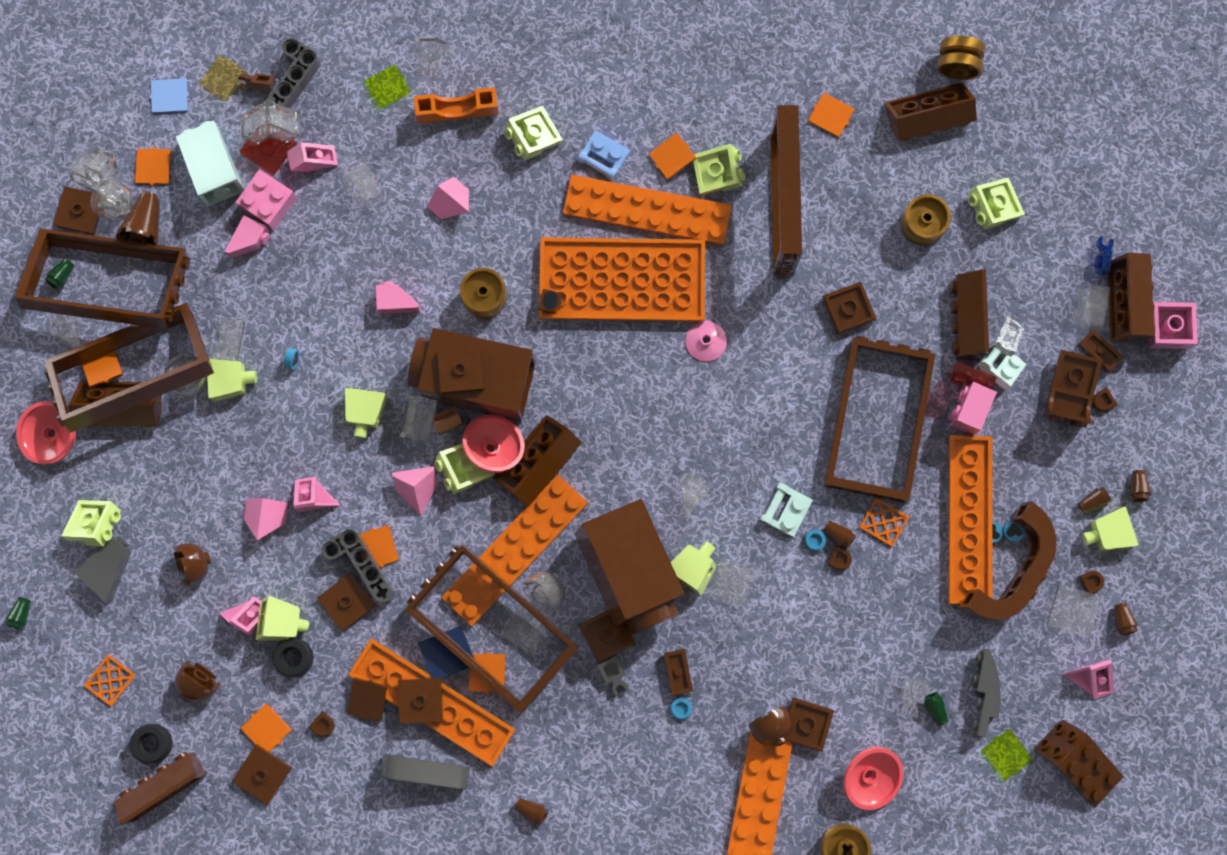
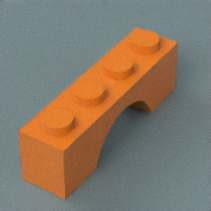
M495 87L475 89L468 95L455 98H445L435 94L414 96L415 116L418 124L499 115Z

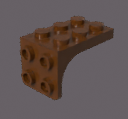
M1060 350L1044 415L1049 416L1050 421L1066 423L1067 420L1070 421L1069 425L1079 428H1087V425L1094 424V420L1090 418V412L1102 359Z
M1065 720L1059 721L1035 747V752L1055 766L1094 808L1124 777L1087 733Z

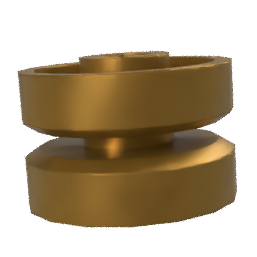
M950 36L944 38L940 43L939 53L941 57L937 65L938 73L944 77L959 80H971L980 77L983 72L984 63L982 59L985 56V43L969 36Z
M932 194L920 195L908 204L901 219V229L905 237L912 243L920 246L936 243L948 229L951 221V211L947 203L940 197Z
M476 268L468 272L462 279L460 296L467 311L473 316L491 318L498 315L504 309L507 302V290L502 277L495 270Z
M842 823L833 825L826 830L821 838L820 851L821 855H871V845L863 831L853 825ZM844 844L848 846L846 852H843L842 846Z

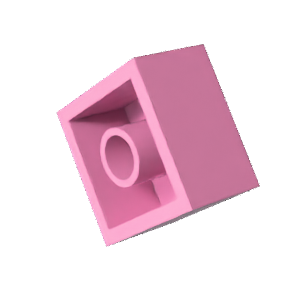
M259 169L237 199L236 204L241 210L274 231L297 197L292 190Z
M1154 302L1153 316L1156 328L1154 336L1148 338V349H1190L1198 344L1196 303Z
M975 382L965 386L957 398V401L960 402L959 405L950 414L949 420L952 421L950 427L970 436L976 435L983 427L997 392Z

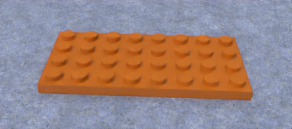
M541 237L539 306L543 289L557 292L561 297L562 305L555 312L539 310V320L704 322L705 240Z

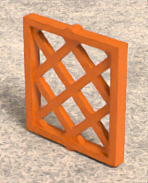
M876 498L869 511L866 512V516L859 528L893 547L899 534L902 533V529L909 516ZM878 504L879 512L872 513L874 505ZM881 504L889 509L882 511ZM891 512L892 519L885 521L883 513ZM894 512L902 517L895 518ZM880 514L882 522L875 523L873 516ZM867 517H871L872 524L865 526L864 523ZM903 519L904 523L901 528H898L896 521ZM893 522L895 529L888 531L886 523ZM883 524L885 532L878 533L876 526ZM873 527L875 533L868 530L867 528ZM896 532L897 535L891 541L889 533ZM886 534L887 540L880 537V535Z
M107 654L84 687L112 707L136 675L122 663H119ZM112 660L113 662H115L117 664V667L110 668L109 661ZM106 663L107 669L100 670ZM121 669L127 671L129 676L122 677ZM118 670L119 678L111 679V671ZM107 672L108 679L101 680L100 673ZM97 675L98 681L91 682L93 678ZM128 679V681L123 686L122 680ZM119 681L120 688L113 689L112 682ZM109 682V690L102 691L101 683ZM98 684L99 692L94 691L91 685ZM119 691V693L114 698L113 692ZM110 693V701L106 700L103 694Z

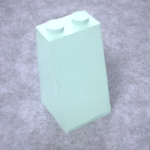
M214 121L203 122L199 127L184 130L180 135L176 136L196 192L207 207L240 194L245 190L221 132Z

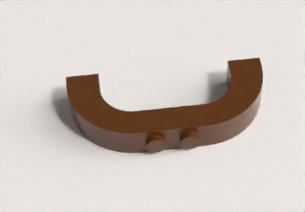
M1032 501L1021 503L1012 518L1013 522L1025 530L1030 540V551L1025 562L1005 595L1000 599H992L979 589L969 590L959 608L970 616L982 620L1010 618L1026 607L1029 601L1036 596L1039 584L1046 579L1047 571L1053 562L1056 552V534L1047 514Z

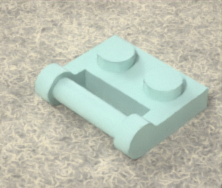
M997 341L987 358L980 362L979 369L1007 391L1026 364L1007 350L1004 342ZM999 356L1003 360L995 369L993 363Z
M779 482L776 487L777 492L760 520L794 537L813 500ZM787 494L791 497L779 520L776 521L773 519V516L784 495Z

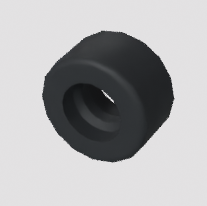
M289 638L276 646L272 659L273 665L279 673L284 676L298 677L309 671L313 664L314 656L313 650L305 641ZM296 649L301 654V661L296 666H290L285 661V655L289 650Z
M147 724L140 726L134 731L130 738L129 746L135 759L142 763L150 764L160 762L169 755L172 750L173 740L167 728L158 724ZM149 735H154L159 740V747L154 752L146 751L143 745L145 738Z

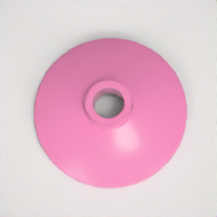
M704 321L694 324L688 330L685 344L693 358L709 362L716 360L723 354L727 339L725 332L719 325L714 322ZM704 337H709L710 342L704 343L702 339Z

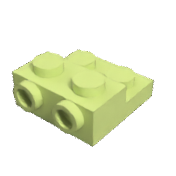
M543 106L510 118L505 125L504 133L506 138L512 139L515 144V153L519 157L522 156L524 161L542 154L543 150L562 142L560 134Z
M728 144L694 154L697 159L693 162L701 195L720 190L725 192L743 186L742 181L745 180V174L742 168L739 169L738 161H741V154L739 149H736L733 145Z
M1009 178L976 186L968 193V203L975 208L977 213L976 221L979 225L983 226L984 230L1025 215Z
M462 443L441 451L436 456V469L439 472H443L446 478L444 479L445 487L448 491L452 490L453 494L469 489L474 484L495 475L473 465L466 457Z
M79 500L63 531L62 537L66 541H83L87 546L104 547L106 541H109L112 537L111 530L114 524L119 522L121 518V510L111 501Z

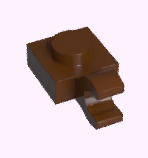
M241 73L238 76V80L246 82V84L240 83L238 89L242 91L248 90L250 87V89L261 93L271 92L276 83L274 75L255 73L252 76Z

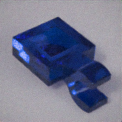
M1099 237L1096 241V247L1100 254L1095 258L1094 268H1097V275L1105 276L1110 271L1113 252L1111 249L1114 245V240L1110 239L1108 246L1102 244L1103 237Z

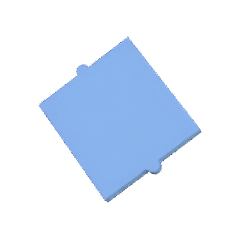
M187 79L152 80L151 95L149 96L152 103V113L188 111L187 97H189V93L187 92Z

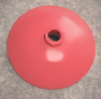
M43 401L28 407L21 415L16 428V439L21 452L30 461L38 464H54L65 458L71 451L76 438V431L70 433L65 426L62 427L57 419L59 411L55 409L53 402ZM53 430L55 431V436H54V437H52V431H53Z
M490 414L479 416L467 425L462 436V447L466 457L473 465L486 472H506L519 463L524 453L525 444L520 430L514 423L502 416Z
M872 747L860 752L850 762L844 776V791L850 802L864 810H875L888 804L897 795L903 781V766L899 757L884 747Z

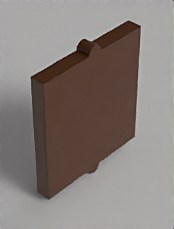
M354 677L348 714L362 717L363 720L367 718L381 722L388 686L375 683L373 680L367 681Z

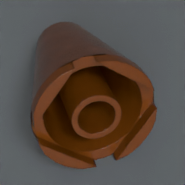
M145 192L139 195L116 233L117 239L158 245L160 200L154 193Z

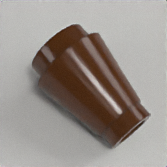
M1135 470L1132 472L1130 497H1132L1133 502L1149 501L1151 491L1145 470Z
M1101 487L1094 489L1078 503V506L1085 514L1108 506V503L1112 500L1106 489Z
M831 520L823 530L840 548L848 549L856 538L853 530Z
M1127 603L1115 605L1116 626L1121 636L1137 632L1138 624Z
M522 798L517 801L514 808L534 825L538 824L541 826L548 814V809L544 808L545 805Z

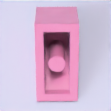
M301 142L287 151L291 171L309 172L338 165L334 146Z
M243 215L225 249V253L229 257L235 258L260 249L262 244L265 245L269 239L268 228Z
M382 282L381 285H376V303L379 314L421 312L419 304L397 284Z

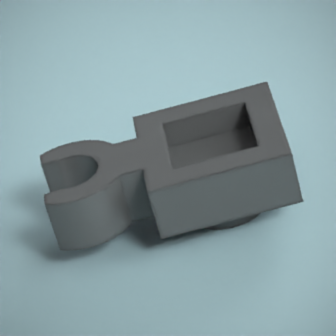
M617 655L597 663L605 683H613L612 691L615 696H618L616 688L619 685H622L625 691L629 690L627 683L621 680V677L625 676V672Z

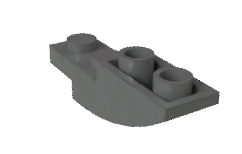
M981 649V653H977L975 665H978L977 674L974 673L971 680V686H974L973 691L981 693V697L978 696L975 709H978L977 718H973L971 730L974 731L973 736L986 738L990 717L999 718L1001 693L998 671L990 649Z

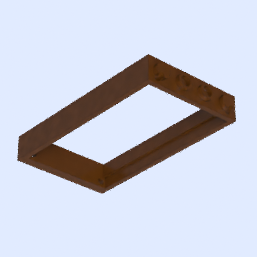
M777 105L770 132L773 275H778L779 278H789V276L795 274L802 256L799 105Z
M40 228L14 298L20 309L167 330L169 322H172L174 317V306L179 302V290L184 285V274L186 269H189L190 258L187 256L184 248ZM51 246L176 263L160 315L33 297Z
M187 302L174 307V317L172 322H169L167 329L185 322L198 358L197 360L77 410L68 412L58 377L59 373L166 329L130 325L44 360L47 368L44 370L48 381L51 382L48 387L51 394L55 396V399L52 401L55 409L59 411L57 419L62 427L65 426L72 433L214 374L197 323Z
M857 336L851 340L824 487L907 503L910 500L936 354L930 353V350L923 348L913 350L910 349V346L898 344L897 346L889 345V342L884 340L873 342L864 336ZM858 348L926 361L903 491L834 477Z
M465 544L461 547L456 545L449 553L451 558L446 563L442 561L434 570L437 574L432 579L428 577L420 586L423 590L418 595L414 593L406 602L408 607L405 610L517 711L522 713L576 652L579 646ZM463 555H466L568 646L521 700L417 608Z

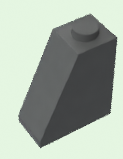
M112 536L109 541H106L104 547L100 546L74 572L106 603L113 601L131 551L127 548L129 544L122 537L116 538Z

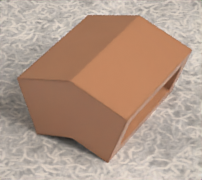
M455 406L431 416L439 435L463 425Z

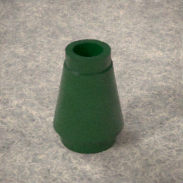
M64 258L46 274L45 281L53 288L59 290L60 287H64L74 264Z
M18 597L5 618L7 620L5 625L22 630L23 626H26L31 601Z
M934 692L923 697V706L936 725L946 724L949 720L943 696H940L938 692Z

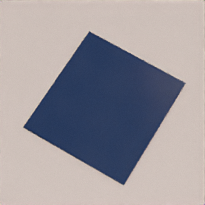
M461 626L445 632L474 658ZM435 636L418 642L431 678H445L469 668Z

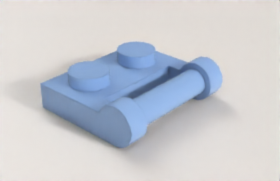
M595 130L585 148L579 154L577 162L580 164L585 163L606 175L610 181H613L630 154V150ZM591 152L614 166L610 169L588 155Z

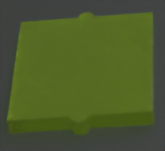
M396 64L364 80L371 92L370 96L375 99L380 109L411 93L405 82V76L401 75Z
M1010 728L999 737H994L991 743L981 749L1004 781L1016 772H1021V768L1033 760Z

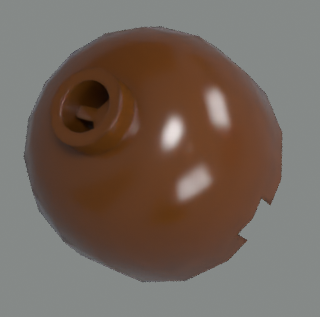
M192 543L173 547L177 551L174 552V558L179 574L181 572L186 578L182 580L185 587L202 581L208 573V565L211 564L208 552H203L200 546Z
M186 661L176 674L174 683L176 690L183 701L202 703L216 693L220 683L216 684L213 680L216 676L205 666L196 663L194 666L189 665L191 661Z
M785 706L769 711V715L763 718L760 716L748 725L756 741L768 746L774 744L775 747H779L787 742L786 737L791 734L793 720Z

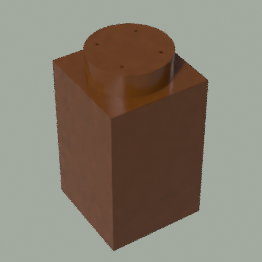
M433 328L430 339L419 337L416 341L409 366L408 386L418 388L425 401L451 407L455 406L456 408L487 415H498L506 419L522 422L536 361L531 349ZM480 346L484 390L441 394L437 350Z
M642 498L582 523L574 535L615 628L627 623L633 636L679 615L674 601L685 593Z

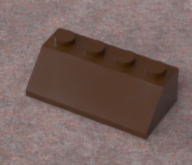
M962 82L884 102L892 132L898 141H907L912 137L926 136L932 132L946 131L951 127L965 126L977 121L976 99Z
M1127 252L1107 262L1110 343L1141 341L1154 336L1156 327L1153 316L1155 305L1152 294L1154 284L1152 282L1153 264L1151 254Z
M986 269L958 274L950 282V293L954 294V301L951 302V314H954L955 322H952L951 325L952 334H955V342L952 343V353L956 354V360H981L989 353Z
M79 382L69 403V410L72 412L142 382H109L92 388L89 387L88 382ZM162 395L86 427L157 426L161 417Z
M546 415L524 440V453L519 463L506 472L497 473L493 479L519 501L529 506L544 487L549 484L554 475L563 467L570 456L576 452L582 442L567 427Z
M186 751L174 758L176 762L170 766L168 763L156 770L157 774L151 778L149 775L137 782L139 786L133 790L128 788L119 794L120 798L114 801L120 824L124 825L135 822L206 776L207 773L195 753L187 754Z

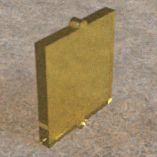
M220 54L200 83L210 89L212 94L216 93L225 100H228L242 81L238 80L239 74H247L248 72L236 65L235 61L231 62Z

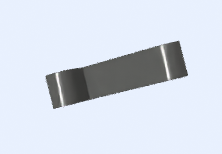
M293 38L286 39L282 44V50L292 65L264 103V110L272 121H280L285 117L320 67L316 53ZM292 48H297L296 52L289 53ZM307 59H314L310 64L305 63ZM296 75H302L299 80H294ZM285 91H291L288 96H282Z
M347 529L323 544L321 552L326 559L337 561L346 555L349 556L376 601L388 603L393 600L395 591L359 532ZM350 534H354L356 537L355 543L352 545H348L346 542V538ZM332 545H336L338 549L337 554L331 557L328 550ZM360 552H365L367 555L366 561L363 563H359L357 560ZM375 569L378 573L377 579L370 581L368 573ZM379 584L382 589L388 590L386 593L387 597H380L379 595L382 593L380 588L373 586Z
M384 753L380 776L396 780L466 789L470 767Z

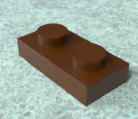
M1094 329L1077 345L1090 357L1102 359L1101 367L1107 373L1111 372L1124 358L1121 353Z
M685 649L664 653L672 695L692 692L693 687Z

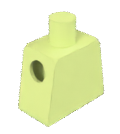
M210 359L214 374L207 376L208 398L210 400L219 401L246 394V384L257 383L256 371H245L243 363L239 361Z
M345 388L346 422L349 425H355L354 437L366 438L368 427L378 428L388 397L385 393Z
M1126 506L1090 522L1092 531L1082 534L1085 545L1096 543L1099 551L1138 546Z
M707 541L704 542L699 550L688 545L671 561L679 582L702 596L716 569V564L710 558L716 548Z
M268 596L261 600L256 640L283 641L295 638L297 632H307L309 621L299 619V607Z

